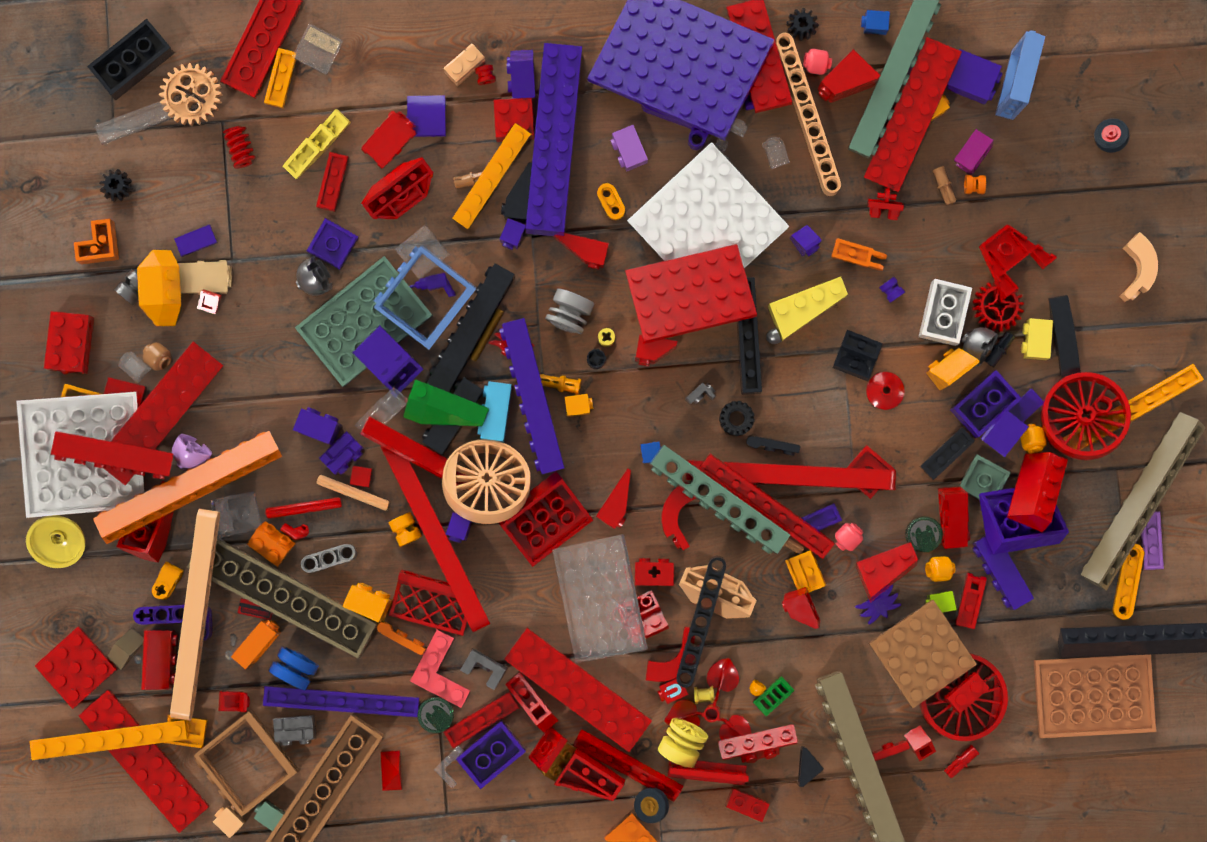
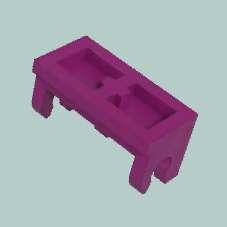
M976 129L954 159V162L957 163L956 166L969 175H973L993 147V139Z

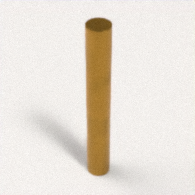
M497 308L470 356V359L476 362L504 311Z

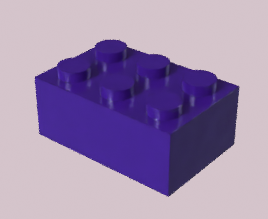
M995 370L954 405L950 411L974 438H978L989 429L1004 408L1009 411L1022 398L1000 373Z
M501 720L460 754L456 760L476 785L482 789L523 755L526 749Z

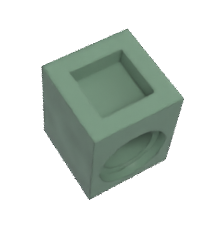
M267 800L264 804L260 802L254 812L257 814L254 819L273 831L285 812Z

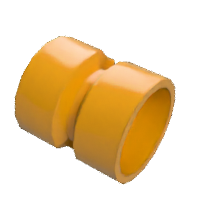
M411 512L388 522L392 532L397 533L395 538L400 547L422 537L419 528L414 526L415 520Z

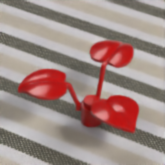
M724 658L717 661L707 673L708 685L717 688L713 704L708 705L704 712H697V706L694 702L687 699L679 700L672 706L664 720L669 726L672 718L683 719L699 726L700 719L698 715H701L708 722H725L719 730L721 740L752 734L750 725L743 716L734 714L728 721L720 717V709L716 705L721 690L725 692L732 691L739 683V673L731 659Z

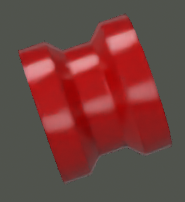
M483 65L475 68V73L478 75V85H487L496 81L492 73L494 70L493 65Z

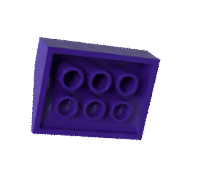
M1015 488L979 494L986 539L993 555L1060 544L1069 533L1057 505L1052 522L1043 532H1040L1007 518Z

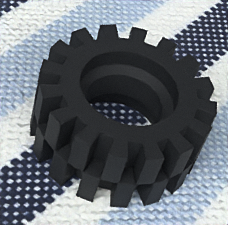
M732 401L722 409L719 421L725 432L729 433V435L739 436L744 435L752 428L755 415L747 403ZM734 411H739L744 415V422L740 426H735L730 422V414Z

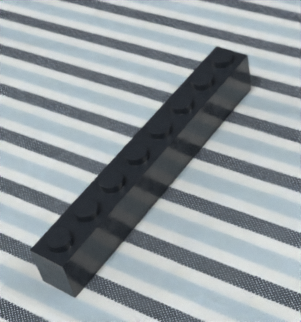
M495 263L493 267H488L484 275L486 277L484 283L480 282L476 288L475 293L477 295L475 299H471L467 304L466 309L468 311L465 317L461 316L456 325L458 329L456 333L452 332L447 340L449 345L446 350L442 349L438 356L440 361L436 367L433 366L428 374L430 379L426 384L449 393L452 391L485 329L515 278L514 273Z
M1207 623L1061 628L1058 647L1061 658L1207 652Z

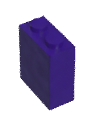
M959 49L962 53L946 89L985 105L988 100H992L996 90L993 87L1001 79L1003 73L1000 70L1002 66Z

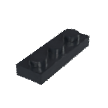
M961 427L919 467L934 480L969 448L975 440Z

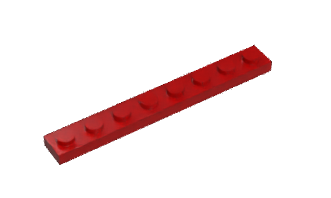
M711 453L699 467V470L789 533L791 537L822 559L834 546L835 543Z

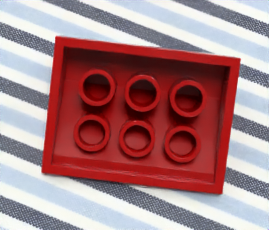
M554 472L529 491L524 506L516 515L499 522V525L533 567L591 523L593 519L561 476Z

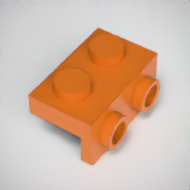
M265 521L256 529L247 545L276 567H279L288 552L295 546V542L278 531L272 524Z

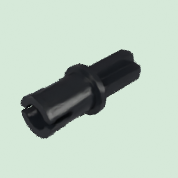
M1006 332L999 343L993 345L994 348L984 361L994 368L1000 358L1007 354L1005 351L1015 339V336L1010 332Z

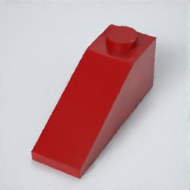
M564 233V236H553L582 262L588 264V268L599 270V267L604 268L609 243Z
M630 469L626 470L596 515L598 519L614 530L616 527L621 528L626 520L623 516L626 513Z
M520 672L505 684L543 733L559 721Z

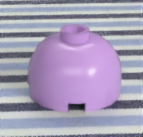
M186 434L178 435L172 447L173 458L177 462V466L183 470L193 469L205 463L212 455L211 450L205 444L201 447L195 442L196 438Z

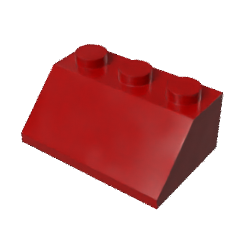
M175 630L144 631L141 690L173 689L175 680L173 668L177 664V654H174V646L178 644V635H175Z

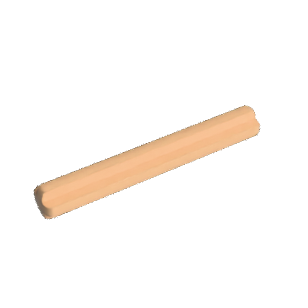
M319 475L317 479V484L382 510H387L390 502L383 498L323 475Z

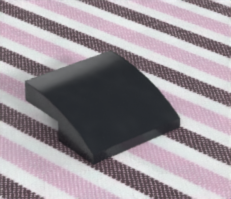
M847 330L832 368L868 382L883 343Z

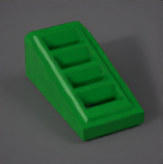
M780 676L753 703L767 716L795 690ZM779 684L787 690L785 693L778 687ZM773 689L781 695L779 699L772 692ZM768 694L776 701L774 704L766 697ZM763 699L770 708L766 709L760 701Z

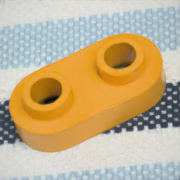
M609 183L602 184L598 188L597 196L607 216L612 220L621 219L625 214V206L613 185ZM605 191H609L610 196L605 197L603 193ZM618 208L619 212L617 214L612 213V209Z

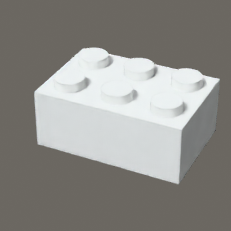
M934 279L930 285L919 337L953 346L958 345L972 288Z

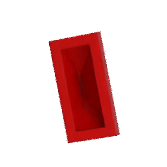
M400 751L381 752L382 791L402 790Z

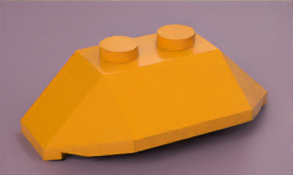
M152 250L137 267L139 307L153 321L155 326H175L181 307L179 265L171 250Z

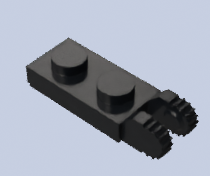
M748 436L746 440L747 445L753 448L765 446L764 450L775 452L776 449H781L783 454L794 456L795 452H800V445L758 436Z

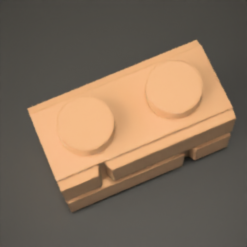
M471 44L466 48V51L461 52L443 69L445 74L458 87L475 72V68L485 63V57Z

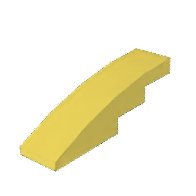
M335 109L323 124H320L312 135L301 143L283 167L295 179H298L331 146L351 122L338 109Z

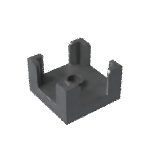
M472 649L460 671L470 674L477 662L480 663L479 667L488 672L490 670L493 671L486 685L494 690L507 667L476 649Z

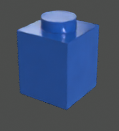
M867 10L865 16L861 17V27H864V33L886 35L889 30L890 12Z

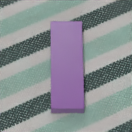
M1160 511L1154 512L1141 533V547L1144 550L1143 570L1164 569Z

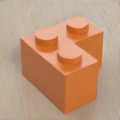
M111 219L91 221L93 240L74 242L76 262L81 265L119 260L115 222Z

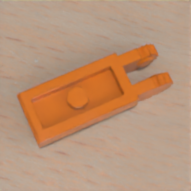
M839 238L835 241L831 255L832 258L880 271H883L884 266L870 262L871 256L882 260L887 257L886 254L875 251L873 248Z
M380 622L377 625L379 633L381 632L384 636L419 655H424L427 648L423 647L425 643L416 638L413 641L407 638V633L399 629L394 631L392 625L387 622Z

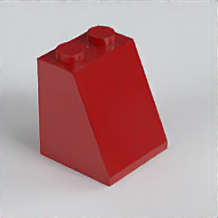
M853 49L821 81L817 89L819 91L818 94L824 101L828 100L832 103L874 87L881 75Z

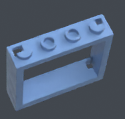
M1026 31L1011 50L995 115L1014 120L1028 105L1045 36L1036 33V31Z
M421 245L420 248L415 246L409 254L411 257L408 263L403 262L397 271L400 274L396 279L392 277L385 285L388 288L384 294L380 292L375 298L374 302L376 305L374 308L427 349H430L477 287ZM422 254L466 287L428 338L383 305Z

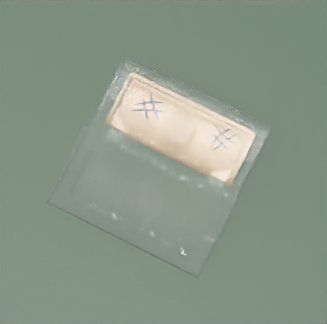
M309 23L293 58L327 75L343 40Z

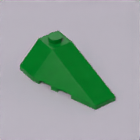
M415 380L408 397L403 418L427 425L482 427L489 408Z

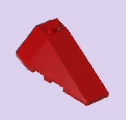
M174 511L121 537L116 547L141 559L159 563L167 544Z

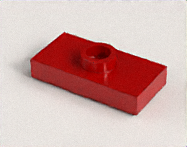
M906 740L895 744L888 742L881 745L882 749L876 750L872 754L876 762L908 750L910 746Z

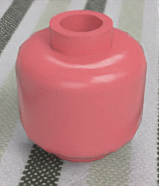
M810 49L808 53H805L803 67L806 68L808 73L824 75L827 69H831L832 58H829L827 51Z
M845 523L835 533L837 540L835 544L842 551L845 549L853 551L863 541V531L855 523Z

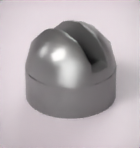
M776 328L771 329L767 333L766 339L769 343L778 344L782 342Z

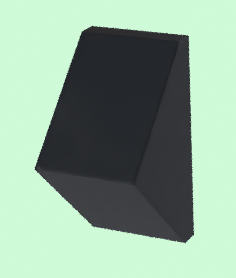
M801 746L798 786L804 787L824 768L805 746Z

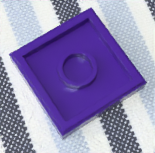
M325 218L306 251L341 270L359 237Z

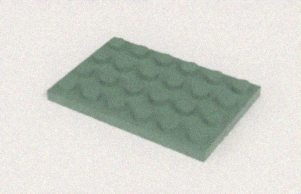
M385 256L295 327L342 387H345L367 369L352 352L379 325L397 343L409 335L374 308L376 305L374 300L380 292L384 294L388 289L385 286L392 277L396 279L399 275ZM402 279L383 304L414 329H417L433 316L404 279Z

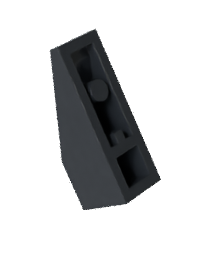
M532 162L527 164L506 197V203H502L501 215H504L505 220L509 218L514 221L526 222Z

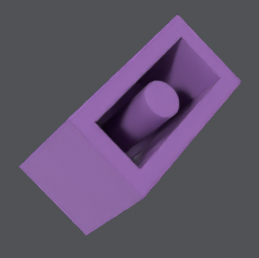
M634 125L612 133L613 139L610 142L613 149L618 150L620 156L617 159L621 168L625 167L627 172L648 162Z

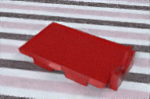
M391 111L388 114L389 117L380 127L373 131L374 134L361 147V150L365 154L370 155L381 169L391 162L402 151L401 148L416 135L414 130L416 125L401 111H398V113Z

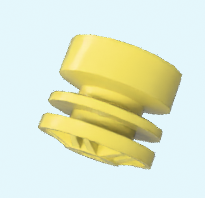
M672 718L670 722L671 727H668L666 731L669 736H663L658 751L668 760L683 767L692 768L699 758L700 753L698 750L703 749L708 735L704 730L691 722Z

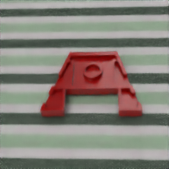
M1008 224L979 246L1004 300L1019 288L1006 274L1010 269L1028 255L1042 269L1046 268L1057 258L1054 254L1045 252L1039 244L1035 245L1027 240L1028 237Z

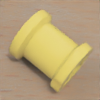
M604 328L599 332L598 339L600 345L610 347L614 344L615 333L613 330ZM609 333L611 341L606 340L604 342L602 335H608Z
M713 686L702 689L694 687L695 704L699 702L713 703Z

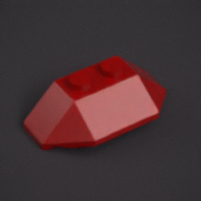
M423 157L402 163L375 183L361 204L372 219H398L427 197L434 172Z

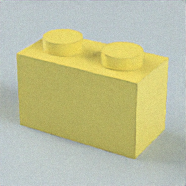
M1030 318L1023 324L1022 333L1025 334V342H1022L1021 353H1024L1025 359H1050L1053 320Z

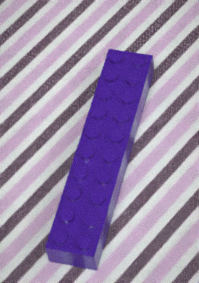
M544 43L526 234L564 236L582 46Z

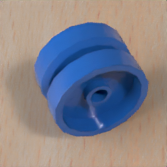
M281 646L277 656L284 663L274 661L268 671L286 683L301 690H306L311 681L303 673L315 675L319 665L307 656Z

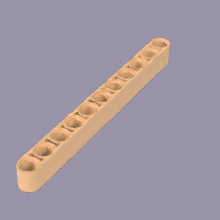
M199 509L197 513L171 702V718L191 721L193 717L220 522L219 511Z

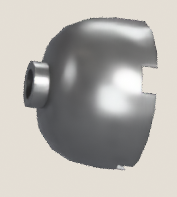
M315 256L299 265L296 273V284L305 293L318 296L331 290L333 285L332 283L329 284L327 279L331 276L326 266L320 259L315 260Z
M976 328L971 333L967 332L962 339L964 343L963 350L980 361L976 365L979 367L987 358L986 355L989 350L993 349L998 335L987 328Z

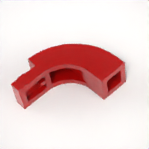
M678 486L671 492L663 505L661 524L666 538L673 534L675 538L672 541L676 548H681L683 551L690 546L678 526V514L684 505L696 498L694 496L692 499L683 493L684 489Z
M684 627L681 649L675 658L667 662L648 660L645 680L664 682L677 678V671L690 627ZM692 636L690 641L694 644L695 636ZM692 654L685 657L688 663H693L695 656Z

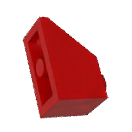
M807 587L785 593L782 606L784 611L789 613L790 618L814 629L819 628L821 620Z

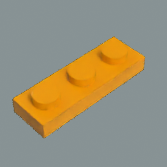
M278 48L264 100L265 104L284 108L298 55L297 52Z

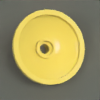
M53 515L38 519L31 525L26 536V546L30 555L40 564L51 568H64L73 565L81 558L85 550V536L81 528L72 520L62 516Z

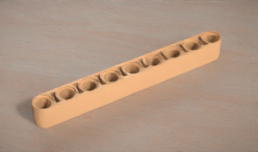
M781 33L777 37L776 45L796 113L822 191L827 196H834L841 187V181L794 40L790 34ZM786 40L789 46L782 47L779 41ZM790 57L794 59L795 64L789 65L785 59ZM797 75L801 81L795 83L792 81L791 76ZM804 93L807 99L801 101L798 99L797 94ZM810 111L813 117L805 118L803 112ZM814 128L818 131L819 135L811 136L809 130ZM815 147H822L824 149V153L817 154L815 151ZM827 164L830 167V171L823 172L821 165ZM827 183H835L836 189L829 190L827 188Z

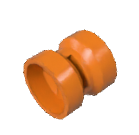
M965 175V194H971L972 192L985 194V175H979L978 177Z

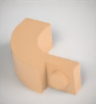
M1141 232L1136 234L1123 248L1134 259L1137 266L1135 280L1119 296L1125 302L1129 299L1133 301L1141 292H1147L1152 287L1158 272V259L1155 249Z

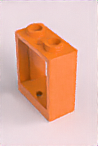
M273 620L261 621L233 653L231 658L245 670L252 668L282 633L278 630L280 626Z

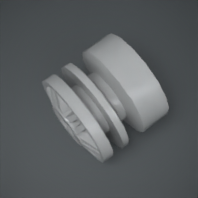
M557 289L553 301L559 305V308H549V311L556 314V316L547 314L545 319L555 327L566 332L583 334L584 329L577 324H587L580 316L581 314L590 316L594 303L578 294L564 289Z

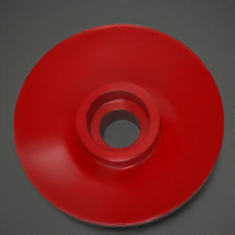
M891 372L875 374L869 380L866 387L869 402L881 410H889L898 406L905 392L901 379ZM884 387H888L890 389V392L888 394H885L883 392Z

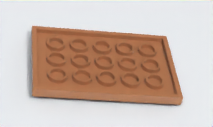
M1151 655L1034 660L1039 738L1156 732Z

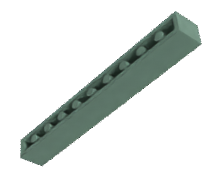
M939 0L913 1L848 150L866 158H869L870 155H875L879 146L876 144L878 137L882 138L886 131V127H884L886 119H891L894 110L891 108L894 102L898 103L902 92L899 91L901 85H906L910 77L907 74L909 67L913 68L918 57L915 56L917 49L921 50L925 43V39H923L925 31L929 33L933 22L930 20L933 14L937 15L941 4L938 3Z

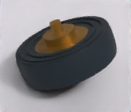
M646 788L636 796L634 809L642 821L657 823L666 817L669 811V801L661 790Z

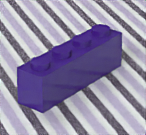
M986 535L972 543L974 554L977 558L980 557L984 563L982 567L987 575L990 574L993 578L992 585L997 592H1001L1003 596L1001 600L1006 608L1015 610L1034 599L1008 552L993 555Z

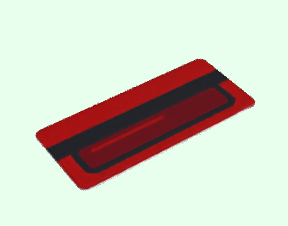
M247 599L240 600L238 614L266 620L272 619L273 613Z

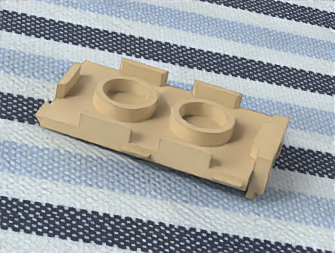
M219 260V262L197 261V263H178L181 294L200 295L203 289L214 293L227 294L228 288H232V267L227 265L226 260Z

